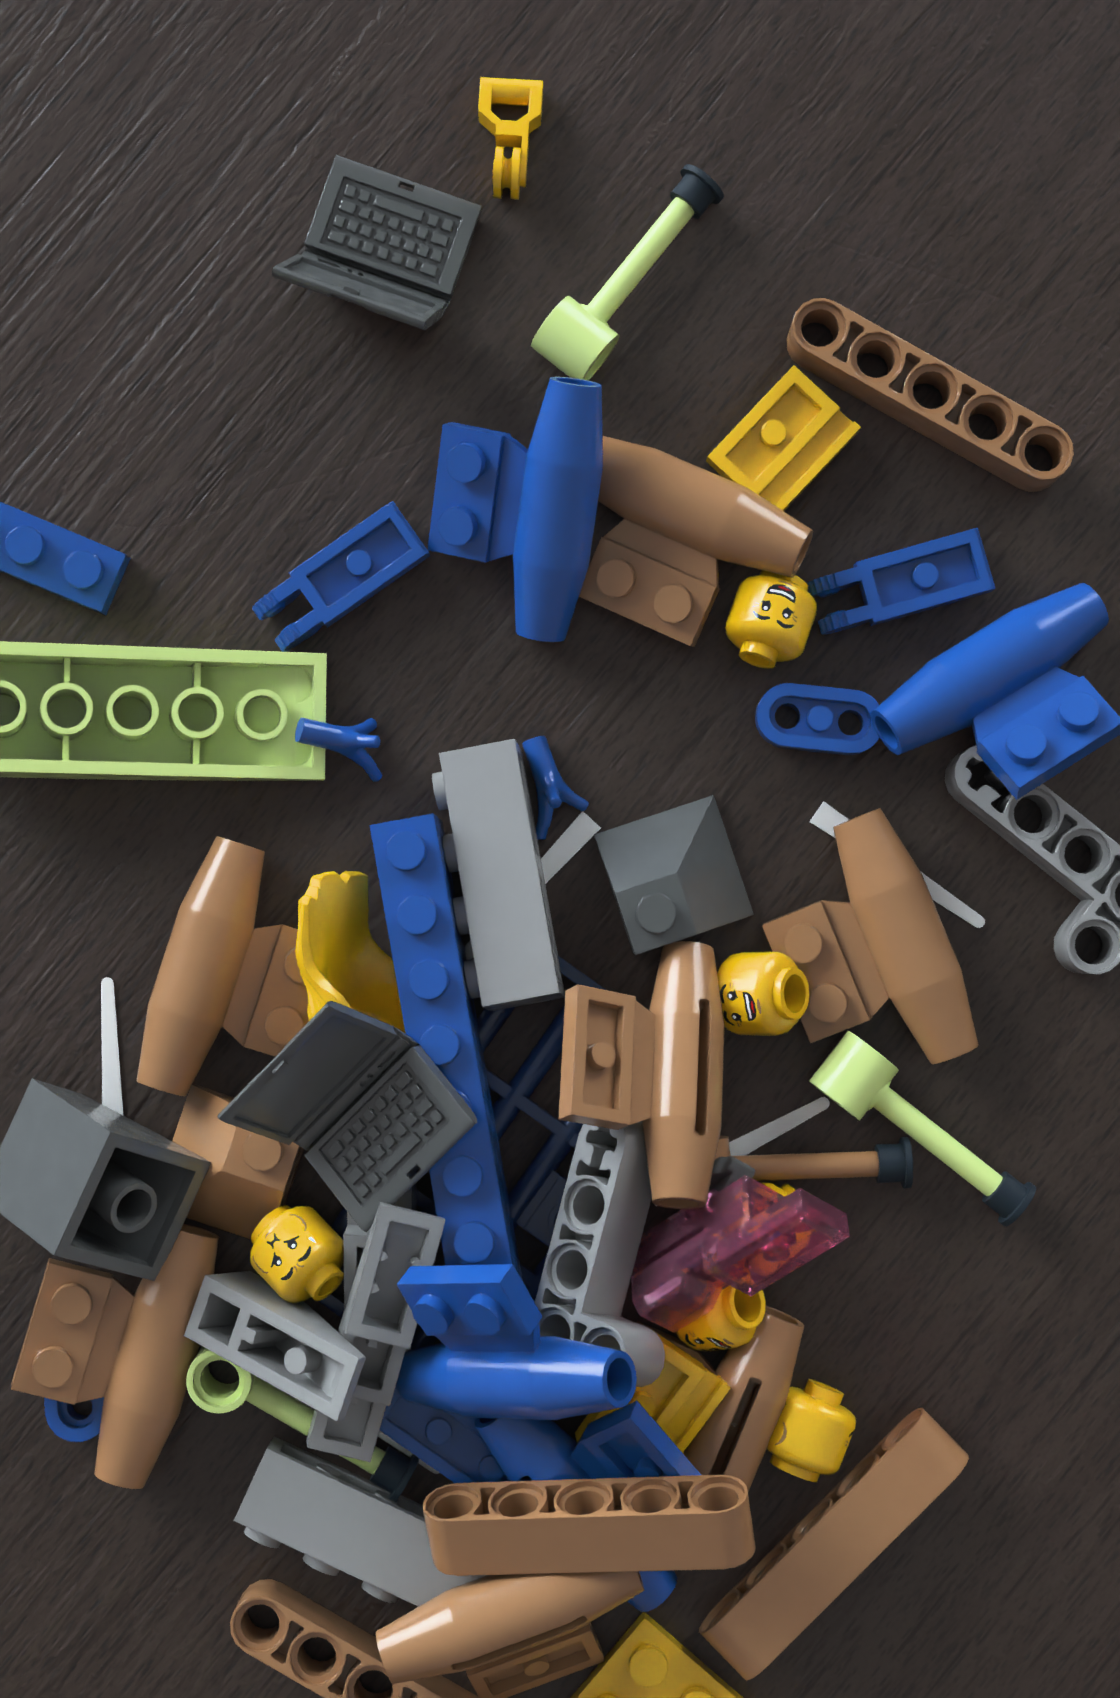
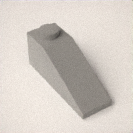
M252 1271L205 1275L184 1334L190 1340L335 1421L345 1419L366 1359L358 1349L304 1301L299 1303L284 1301L261 1276Z

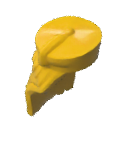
M335 871L313 875L309 888L304 896L298 900L299 922L295 950L300 975L308 993V1020L310 1021L327 1002L334 1001L394 1026L405 1033L393 960L378 946L369 930L368 876L356 871H344L340 875Z

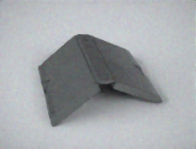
M336 155L304 242L306 250L302 255L296 254L275 265L272 270V276L331 298L337 297L360 305L368 311L426 330L442 318L449 306L480 219L482 206ZM401 185H404L413 188L414 190L413 192H411L400 187Z
M334 1001L327 1002L285 1045L282 1051L217 1116L219 1120L287 1145L294 1142L303 1149L308 1150L304 1155L364 1232H367L372 1227L380 1202L394 1205L477 1123L474 1112L413 1038L394 1026ZM419 1168H421V1170L414 1176L413 1174H414Z

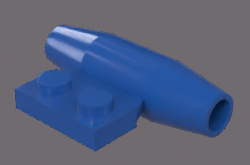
M550 377L528 449L514 439L511 433L455 422L446 423L442 426L427 550L485 563L513 554L515 632L524 638L544 642H560L566 639L589 568L603 471L602 385L577 378Z
M1079 583L1011 610L928 661L871 712V719L878 736L891 752L900 755L972 725L977 754L1013 797L1018 800L1120 735V716L1084 676L1078 677L1060 669L1108 625L1109 616L1105 604L1092 587L1085 583Z
M513 1264L410 1266L396 1284L412 1310L415 1321L422 1327L426 1336H436L442 1342L405 1352L396 1385L400 1395L408 1402L470 1418L559 1420L622 1408L633 1398L637 1381L636 1369L633 1360L626 1352L557 1336H540V1320L543 1316Z
M638 1401L588 1423L578 1442L552 1420L476 1418L475 1420L477 1431L508 1481L701 1475ZM639 1571L645 1591L627 1602L640 1612H648L655 1609L674 1590L677 1583L675 1571Z

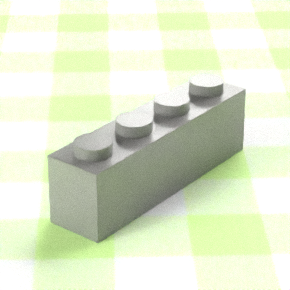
M515 739L439 753L442 771L432 773V783L439 811L449 810L452 834L443 835V848L448 870L450 873L459 871L463 896L453 898V906L459 934H470L474 959L464 961L465 978L470 998L480 997L482 1007L489 1011L565 998L525 765L520 746Z
M275 1436L263 1455L234 1519L235 1522L246 1526L244 1533L253 1541L270 1548H279L280 1544L283 1543L304 1553L303 1561L313 1569L332 1576L338 1575L341 1570L362 1580L361 1587L368 1594L388 1603H396L399 1597L419 1607L451 1588L487 1576L446 1575L438 1571L433 1563L423 1505L402 1495L394 1502L389 1499L390 1493L371 1481Z

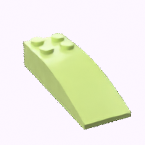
M0 641V777L186 781H324L326 749L296 742L295 731L301 717L326 723L327 653Z

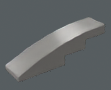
M383 1202L379 1203L338 1332L358 1349L366 1359L345 1419L335 1421L323 1413L314 1410L306 1438L307 1448L371 1462L385 1408L391 1405L406 1349L411 1348L417 1326L412 1310L396 1284L410 1266H433L446 1221L445 1218Z

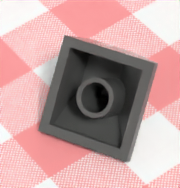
M714 795L594 834L633 955L754 915Z

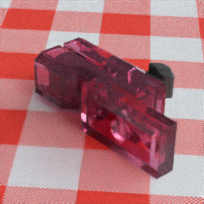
M733 1156L719 1157L714 1162L706 1205L695 1209H681L642 1234L633 1267V1272L636 1274L631 1276L632 1302L639 1316L675 1333L713 1310L721 1291L726 1287L732 1286L749 1296H753L849 1238L847 1214L801 1188L784 1197L752 1179L755 1174L753 1167Z

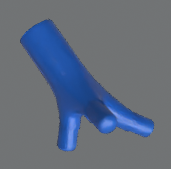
M300 718L295 731L296 742L329 749L344 755L361 766L373 782H377L382 778V773L375 761L364 749L366 747L378 748L380 746L381 740L379 736L368 735L377 728L375 719L369 718L358 725L340 726Z
M544 735L531 738L522 743L537 791L538 821L536 834L538 840L546 839L554 808L560 807L562 802L575 807L581 812L585 811L589 805V802L574 793L561 777L547 738Z

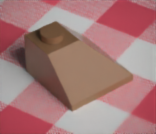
M192 1084L172 1141L205 1158L211 1164L186 1218L251 1239L255 1227L268 1213L280 1206L286 1205L304 1149L294 1142L287 1145L219 1120L218 1114L234 1097Z

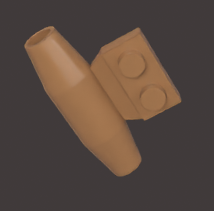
M603 436V471L598 502L624 519L604 537H601L590 562L579 597L686 645L695 647L720 590L718 560L793 578L806 556L813 537V530L745 486L656 448Z
M875 809L834 826V835L850 902L820 900L762 925L772 952H780L791 957L807 978L810 995L809 1003L800 1019L810 1043L869 1021L890 998L931 1064L951 1060L977 1048L979 1044L961 967L923 875L882 809Z
M216 836L179 907L148 1002L136 1080L138 1083L167 1093L186 1096L222 1027L243 1047L276 1057L285 1045L309 1022L307 988L300 975L295 953L298 929L283 924L254 928L265 851Z
M679 941L663 946L649 1010L637 1002L636 996L579 984L565 990L558 1120L619 1130L642 1121L652 1203L660 1207L673 1209H695L706 1205L722 1127L725 1025L714 949L700 942Z
M183 1224L173 1248L155 1281L142 1278L135 1294L110 1273L51 1258L48 1260L12 1379L11 1390L73 1405L104 1397L94 1475L106 1483L129 1489L143 1488L178 1419L187 1391V1372L200 1347L198 1343L185 1337L184 1334L204 1276L214 1274L219 1236L210 1231Z
M766 1306L763 1320L756 1327L751 1341L740 1347L728 1349L717 1368L714 1369L699 1350L691 1349L679 1338L637 1320L636 1323L654 1330L703 1363L704 1367L715 1375L719 1374L730 1386L729 1392L683 1454L701 1475H729L736 1477L747 1485L749 1492L787 1400L804 1324L780 1310Z
M639 1571L487 1575L451 1588L377 1630V1646L384 1669L392 1684L466 1671L479 1698H508L604 1662L605 1659L599 1639L591 1622L642 1593L645 1589Z

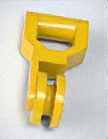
M480 78L479 123L490 131L496 139L492 180L494 198L502 199L503 189L509 188L511 190V199L519 200L520 187H526L529 134L541 126L543 81ZM492 105L529 106L528 113L517 121L501 120L492 112ZM504 147H513L511 158L504 156Z

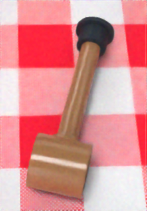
M720 1135L715 1159L731 1156L728 1136ZM900 1137L898 1144H876L874 1151L733 1156L755 1169V1174L751 1181L875 1177L877 1183L901 1182L903 1189L911 1188L913 1183V1156L908 1137Z

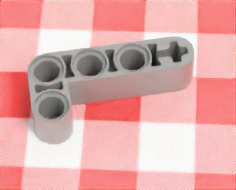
M977 746L958 753L950 760L945 770V784L950 795L1081 900L1059 927L1054 937L1053 949L1057 960L1065 969L1073 973L1102 974L1112 970L1120 962V907L1115 899V891L1120 883V845L1044 784H1041L1018 800L1008 792L999 800L996 808H994L991 802L1001 796L998 792L988 785H982L975 789L968 785L972 773L966 768V765L972 767L981 762L985 763L977 754ZM988 767L984 775L986 781L997 790L1004 788L1003 783ZM1022 798L1035 802L1041 810L1042 821L1034 833H1028L1020 829L1016 824L1014 808ZM1073 838L1084 841L1090 848L1091 863L1083 873L1071 870L1064 857L1065 848ZM1087 927L1094 930L1100 936L1102 943L1098 958L1091 963L1082 961L1075 949V940L1078 934Z
M642 1121L619 1130L583 1124L577 1139L535 1299V1304L543 1316L540 1320V1336H557L624 1351L631 1357L635 1365L636 1387H644L652 1384L660 1376L664 1367L665 1351L663 1342L658 1334L649 1327L621 1317L652 1199Z

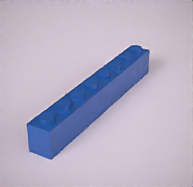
M432 813L370 825L405 1034L413 1038L423 1048L477 1118V1123L429 1170L436 1214L446 1220L441 1235L445 1266L513 1264L523 1281L474 999L470 998L465 978L464 961L467 959L463 936L459 934L455 919L453 898L456 896L452 873L448 870L444 854L443 835L445 833L443 822Z

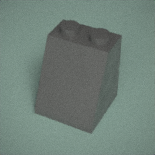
M32 1078L0 1146V1214L54 1256L155 1281L173 1248L211 1162L83 1094Z

